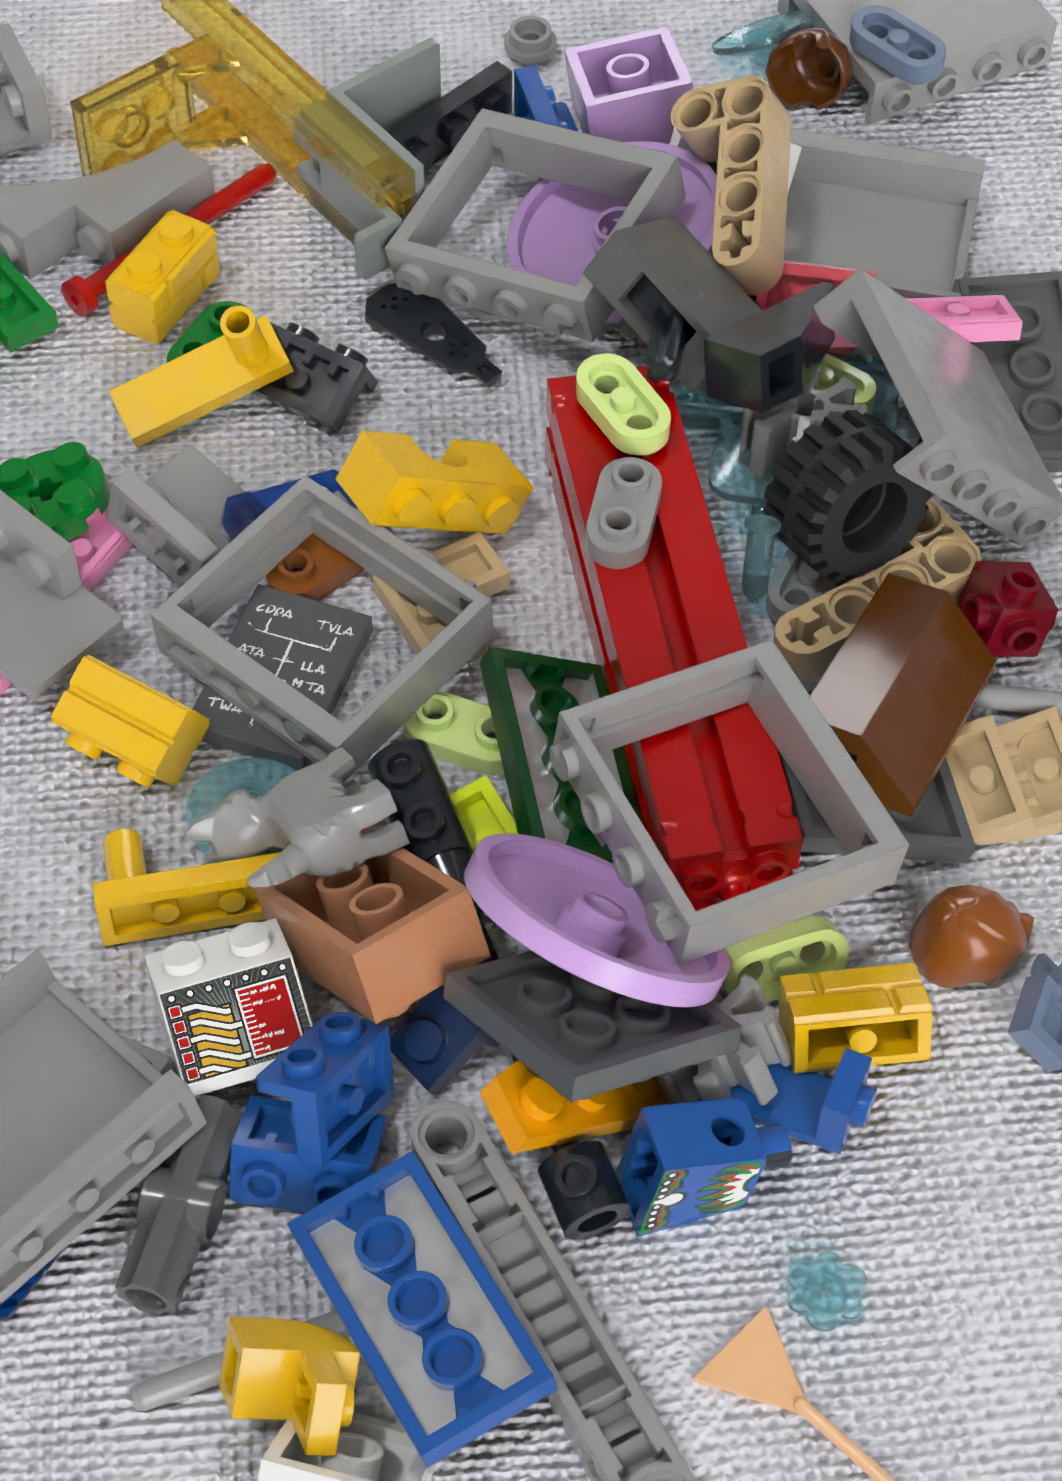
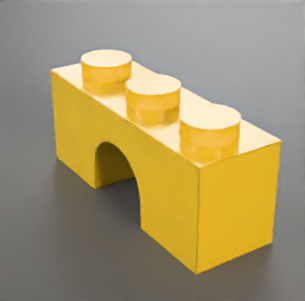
M367 430L361 431L335 479L372 526L462 532L481 531V533L507 534L511 525L517 520L521 508L534 488L496 443L453 439L439 462L423 452L408 434Z

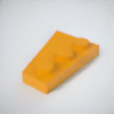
M517 1060L498 1074L480 1091L511 1154L631 1130L634 1128L642 1108L669 1104L655 1076L647 1081L622 1086L597 1094L589 1099L570 1102L520 1060Z

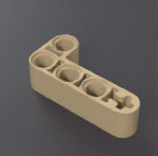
M750 75L695 88L684 93L673 105L670 118L672 125L698 158L705 162L718 161L712 238L713 257L747 295H760L768 292L777 284L781 278L784 266L791 119L789 113L762 77Z
M932 498L926 502L929 510L926 518L920 521L916 528L919 531L912 541H908L904 545L899 556L888 560L876 570L873 569L866 572L865 575L854 578L802 604L778 619L775 625L773 642L800 681L819 683L888 573L947 591L955 603L958 604L975 562L981 561L980 550L972 539Z

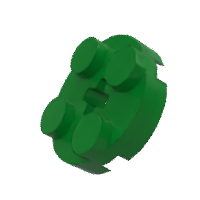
M68 442L55 450L41 452L26 459L12 458L0 465V490L66 541L75 539L89 529L86 519L95 512L97 507L101 515L108 507L111 489L99 461L90 456L85 446L80 442ZM52 496V499L48 501H43L44 499Z

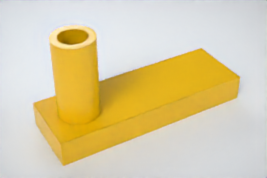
M233 306L227 309L220 319L223 336L109 391L136 448L294 372L266 315L256 319L249 308Z
M131 829L112 831L103 840L107 881L92 883L103 946L265 920L254 887L249 886L247 877L281 852L147 874L140 834Z

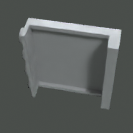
M778 0L777 11L786 22L807 17L815 28L829 31L846 44L853 66V75L869 93L866 120L869 124L1049 63L1057 21L1038 0ZM879 5L889 7L939 37L946 46L944 68L940 77L929 83L920 85L909 84L857 52L849 41L853 15L859 9L867 6Z
M791 129L790 142L802 147L787 194L784 260L877 271V280L906 299L961 296V293L952 292L955 279L964 278L986 160ZM748 295L756 303V295Z
M861 268L814 305L823 325L885 364L923 439L920 445L893 464L897 473L1019 544L1043 534L1051 526L1052 521L1062 515V497L983 350Z
M37 949L0 978V1304L207 1124L189 1085L171 1069L164 1075L155 1069L56 980L43 954Z

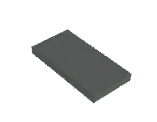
M1062 271L955 279L952 292L961 293V296L1003 295L1022 320L1020 340L971 343L984 351L1049 473L1062 472Z

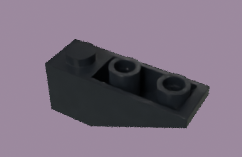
M824 281L705 338L706 396L762 414L803 393L835 340V332L822 324L814 308L817 302L834 290L833 284Z

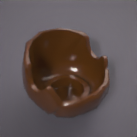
M811 27L793 32L769 53L765 73L769 87L784 106L794 109L798 106L810 105L815 106L816 110H821L840 99L850 88L853 66L848 48L842 40L825 29Z

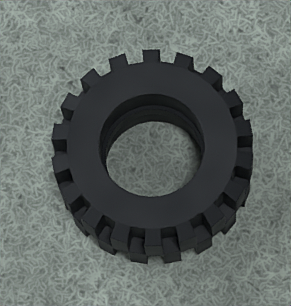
M846 410L842 416L836 412L825 416L822 423L818 426L815 423L811 424L803 430V436L797 442L793 440L784 450L787 452L781 462H776L771 472L774 478L766 486L764 498L768 503L763 508L764 518L770 523L768 528L777 539L822 577L826 576L831 581L842 582L845 578L850 581L865 575L866 572L873 569L876 570L888 560L899 556L904 545L908 541H912L919 531L916 528L920 521L926 518L929 510L926 502L932 497L933 493L897 473L893 466L898 460L912 451L914 447L874 416L866 412L862 415L857 410Z

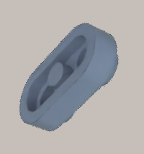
M879 5L867 6L859 9L853 15L849 41L857 52L909 84L920 85L929 83L940 77L944 68L946 46L939 37L889 7Z

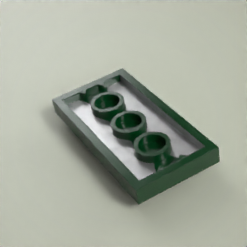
M490 646L479 663L518 834L562 843L613 863L612 852L601 834H594L588 828L582 815L579 797L569 781L563 782L557 776L549 754V747L553 746L559 712L609 695L602 666ZM623 747L601 753L602 759L642 822Z

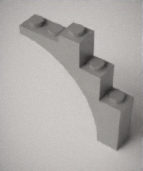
M173 140L137 160L101 173L58 182L19 185L0 184V251L17 270L29 279H32L78 247H81L91 259H99L107 265L138 245L168 211L175 210L185 214L214 195L212 166L181 143Z

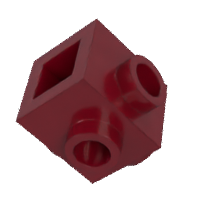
M976 561L957 604L988 649L997 658L1037 657L1048 632L1055 624L1058 612L1053 598L1048 593L1031 562Z

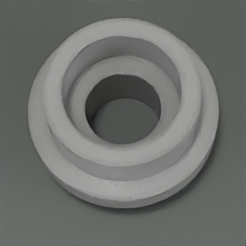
M537 16L520 17L511 24L510 30L505 35V51L516 61L529 65L537 64L549 59L555 53L556 35L545 19Z

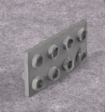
M0 490V674L28 697L36 698L79 664L84 656L90 655L123 628V621L119 613L82 586L74 546Z

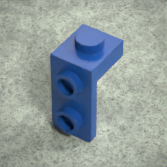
M845 1048L833 1079L814 1072L794 1074L791 1064L789 1066H783L781 1063L770 1064L767 1067L776 1084L778 1093L766 1105H760L756 1096L740 1084L731 1087V1098L738 1097L747 1103L755 1123L763 1126L780 1123L785 1127L789 1136L840 1155L852 1124L864 1128L876 1097L877 1088L866 1084L872 1058Z

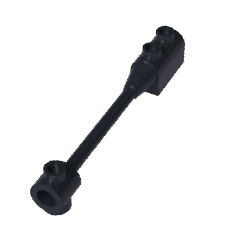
M406 739L386 746L372 757L368 764V772L372 781L375 779L379 780L391 793L397 811L388 816L389 822L391 824L398 820L403 825L409 840V844L402 848L466 886L464 873L475 848L429 745L420 739ZM473 900L491 956L479 964L498 960V954L483 922L485 917L484 911ZM510 1053V1055H511V1057H512V1059H513V1062L515 1063L518 1059H516V1058ZM596 1140L573 1141L550 1146L553 1154L540 1164L537 1172L565 1238L576 1240L597 1235L617 1225L630 1213L631 1207L602 1142Z

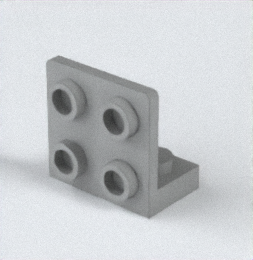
M9 23L0 25V154L52 139L44 89Z
M187 446L146 481L141 479L130 468L115 479L111 486L106 520L182 586L265 512L266 509L196 447Z

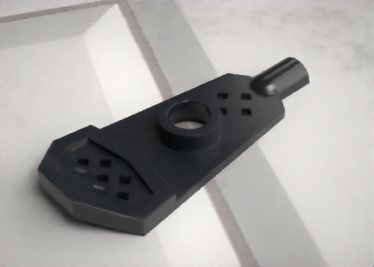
M396 283L385 285L366 298L365 322L382 333L388 332L454 374L469 371L488 387L493 386L500 379L503 371L485 358L487 346L440 299L423 294L415 295L412 291L398 288ZM437 333L444 338L434 341L425 338V336Z

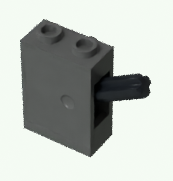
M676 216L615 230L582 272L623 317L618 324L620 334L629 340H635L640 336L647 344L643 362L648 367L646 377L654 383L663 378L670 381V386H677L681 382L690 393L706 388L704 339L762 311Z

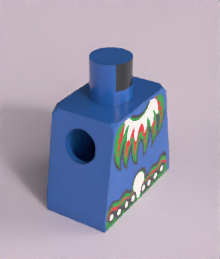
M738 1097L642 1108L616 1170L618 1180L631 1207L629 1216L636 1236L651 1234L742 1207L747 1203L763 1170L790 1164L792 1146L788 1132L782 1124L756 1128L747 1103Z

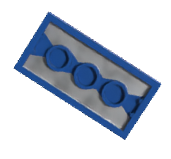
M413 1151L287 1223L292 1236L356 1347L359 1349L426 1468L558 1389L550 1369Z

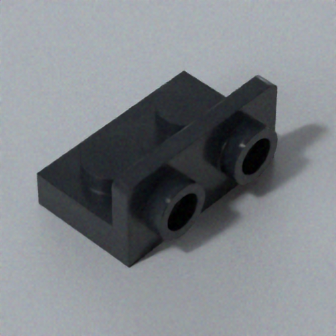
M270 322L294 372L251 393L339 433L361 389L364 388L374 392L378 384V380L366 367L368 359L354 349L342 344H338L335 351L318 344L320 338L298 324L290 322L287 328L284 329Z

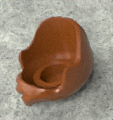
M975 885L948 887L936 894L928 902L915 921L909 935L911 956L921 975L930 983L940 987L953 988L971 983H984L988 985L1001 978L1025 953L1030 941L1035 917L1027 913H1019L1013 902L1007 901L996 891Z

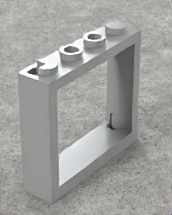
M482 108L384 248L398 288L412 291L415 295H427L451 302L461 308L477 309L501 316L511 322L520 321L549 329L558 335L563 333L593 342L613 312L614 307L584 274L575 286L436 247L490 168L495 166L630 200L631 202L601 246L602 248L615 230L670 218L675 215L686 198L678 156Z
M306 475L150 614L158 648L161 653L314 763L320 762L327 758L329 753L341 747L353 757L356 767L350 773L339 778L342 783L363 765L422 705L494 637L492 602L489 597L477 590L476 582L467 579L463 581L445 569L431 552L423 548L415 549L397 537L391 527L372 526L366 517L352 507L338 490L333 494ZM312 533L448 625L346 724L209 628L277 566V563L297 548Z
M773 640L559 712L553 746L549 747L552 766L557 776L563 782H570L579 797L582 815L588 828L594 834L600 833L612 852L613 865L619 880L626 888L633 887L645 907L646 920L652 935L659 943L666 942L679 965L895 883L909 843ZM748 703L847 855L695 911L600 754Z

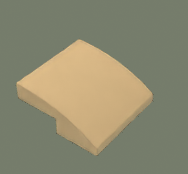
M1056 706L996 726L992 714L965 723L949 750L946 759L975 845L1010 843L1061 833L1062 720Z

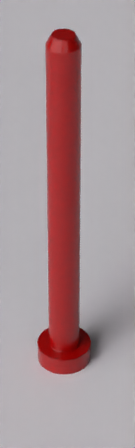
M271 164L258 165L186 212L185 215L206 224H211L273 183L276 177L274 167ZM136 246L86 279L75 275L62 283L61 291L68 306L77 315L86 317L98 308L97 298L107 292L105 281Z

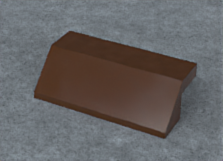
M888 573L810 697L846 751L857 756V767L883 806L912 817L993 674L997 660L947 591Z

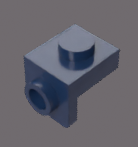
M443 985L430 992L390 1037V1047L393 1055L427 1091L437 1094L444 1089L483 1044L496 1048L500 1046L497 1041L443 998Z

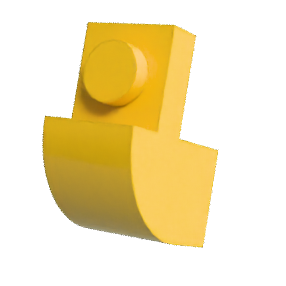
M229 1316L219 1387L232 1419L291 1420L306 1455L336 1456L340 1427H348L353 1417L354 1388L360 1351L342 1335L311 1323L280 1318Z

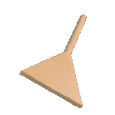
M767 1305L693 1378L695 1382L801 1414L874 1481H896L805 1399Z

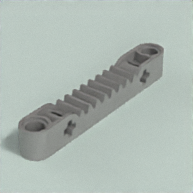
M440 1101L430 1104L421 1110L412 1123V1151L553 1374L558 1389L548 1395L551 1409L555 1415H560L565 1433L569 1440H573L579 1459L591 1481H696L479 1118L469 1107L453 1101ZM442 1143H454L462 1148L458 1152L449 1155L439 1154L432 1150L436 1145Z

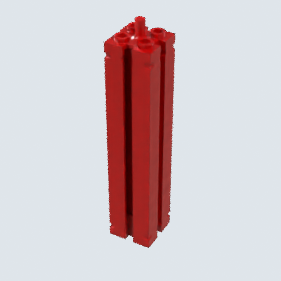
M647 366L636 367V369L666 403L671 414L670 434L667 443L662 449L649 455L627 454L617 449L578 402L576 397V375L547 379L546 413L550 427H546L545 460L549 476H552V488L597 665L602 666L609 695L748 648L673 392H670V381L661 378L657 383L652 382L646 377ZM624 457L640 458L653 464L660 472L662 478L661 501L649 549L644 559L632 567L625 569L607 568L596 563L586 550V525L601 471L610 462ZM748 703L622 746L642 824L695 911L793 875L792 869H798L803 837L797 817L792 815L793 802L777 747Z

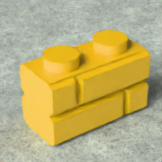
M175 210L168 211L105 281L108 300L112 302L109 305L112 324L118 329L152 344H159L203 294V289L208 288L220 274L219 255L215 253L218 249L216 230L209 224Z
M89 654L84 656L69 682V689L64 691L51 715L52 723L69 731L63 743L97 761L103 750L116 756L121 760L115 771L147 788H150L155 778L174 787V785L179 783L191 761V753L197 750L210 725V719Z
M915 963L824 971L817 974L804 973L780 976L779 1023L791 1048V1066L794 1074L837 1069L845 1048L871 1057V1066L929 1060L931 1057L932 1006L926 989L922 986Z

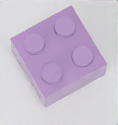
M668 26L564 49L571 102L583 133L619 142L650 141L670 144L674 131L670 118L672 107L678 98L693 89V82Z

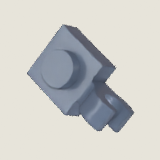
M1045 953L1038 954L1032 964L1031 977H1026L1008 1033L1047 1072L1062 1070V962L1057 966Z

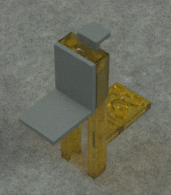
M161 0L162 10L195 40L179 48L175 46L167 50L166 54L70 101L82 176L101 173L137 160L173 140L178 141L189 150L248 145L267 164H271L286 182L355 246L356 273L364 280H367L381 271L390 268L384 248L424 192V165L388 132L441 98L440 44L433 38H428L327 91L228 0ZM193 94L208 108L195 114Z

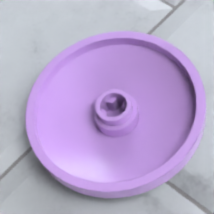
M650 141L623 142L678 156L686 198L674 216L682 222L713 256L712 238L717 175L712 168L695 154L674 145ZM542 178L524 197L509 227L507 253L512 269L576 286L583 275L582 272L596 256L631 201ZM614 309L606 323L619 322L623 317Z
M494 834L480 840L465 869L464 880L470 895L484 913L500 928L550 963L607 990L659 1005L696 1007L707 1004L716 997L729 972L730 959L725 948L679 965L666 942L659 943L652 935L646 920L645 907L633 887L626 888L621 883L613 863L585 851L552 840L529 835Z

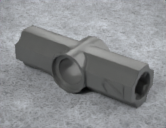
M202 1095L196 1099L207 1124L163 1161L162 1165L160 1164L147 1175L137 1210V1224L139 1226L115 1285L118 1298L126 1300L137 1310L156 1315H162L165 1312H177L185 1287L191 1277L201 1244L210 1243L219 1226L226 1198L225 1179L230 1168L231 1143L243 1115V1112L236 1110L226 1100Z

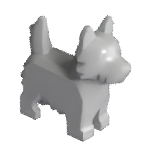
M342 747L329 753V756L324 760L286 776L266 794L252 796L247 789L233 791L217 803L211 812L194 819L185 830V835L188 839L209 841L212 851L202 865L270 854L271 849L274 847L284 849L278 856L247 877L250 887L278 885L305 872L318 877L332 876L349 871L371 858L384 856L409 844L405 829L398 820L371 833L363 834V828L373 826L395 813L397 808L390 791L377 779L366 784L364 792L354 779L341 784L339 778L350 773L356 767L353 757Z

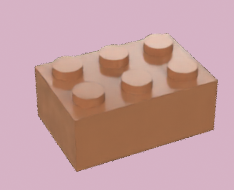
M369 827L362 829L363 834L374 831ZM402 847L384 856L371 858L349 871L332 876L318 877L305 872L278 885L254 887L265 921L277 919L292 954L295 967L376 1025L385 1019L401 1015L409 1009L413 1002L445 985L446 973L475 966L491 957L472 896L467 887Z

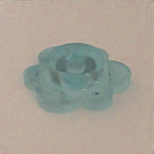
M832 1251L821 1252L817 1256L816 1261L810 1258H798L790 1264L787 1280L793 1289L788 1294V1306L796 1313H806V1319L812 1328L821 1332H829L838 1327L841 1318L854 1320L860 1316L863 1304L859 1297L864 1293L867 1285L866 1274L860 1267L850 1263L841 1265L840 1257ZM821 1291H826L830 1295H823L821 1294Z

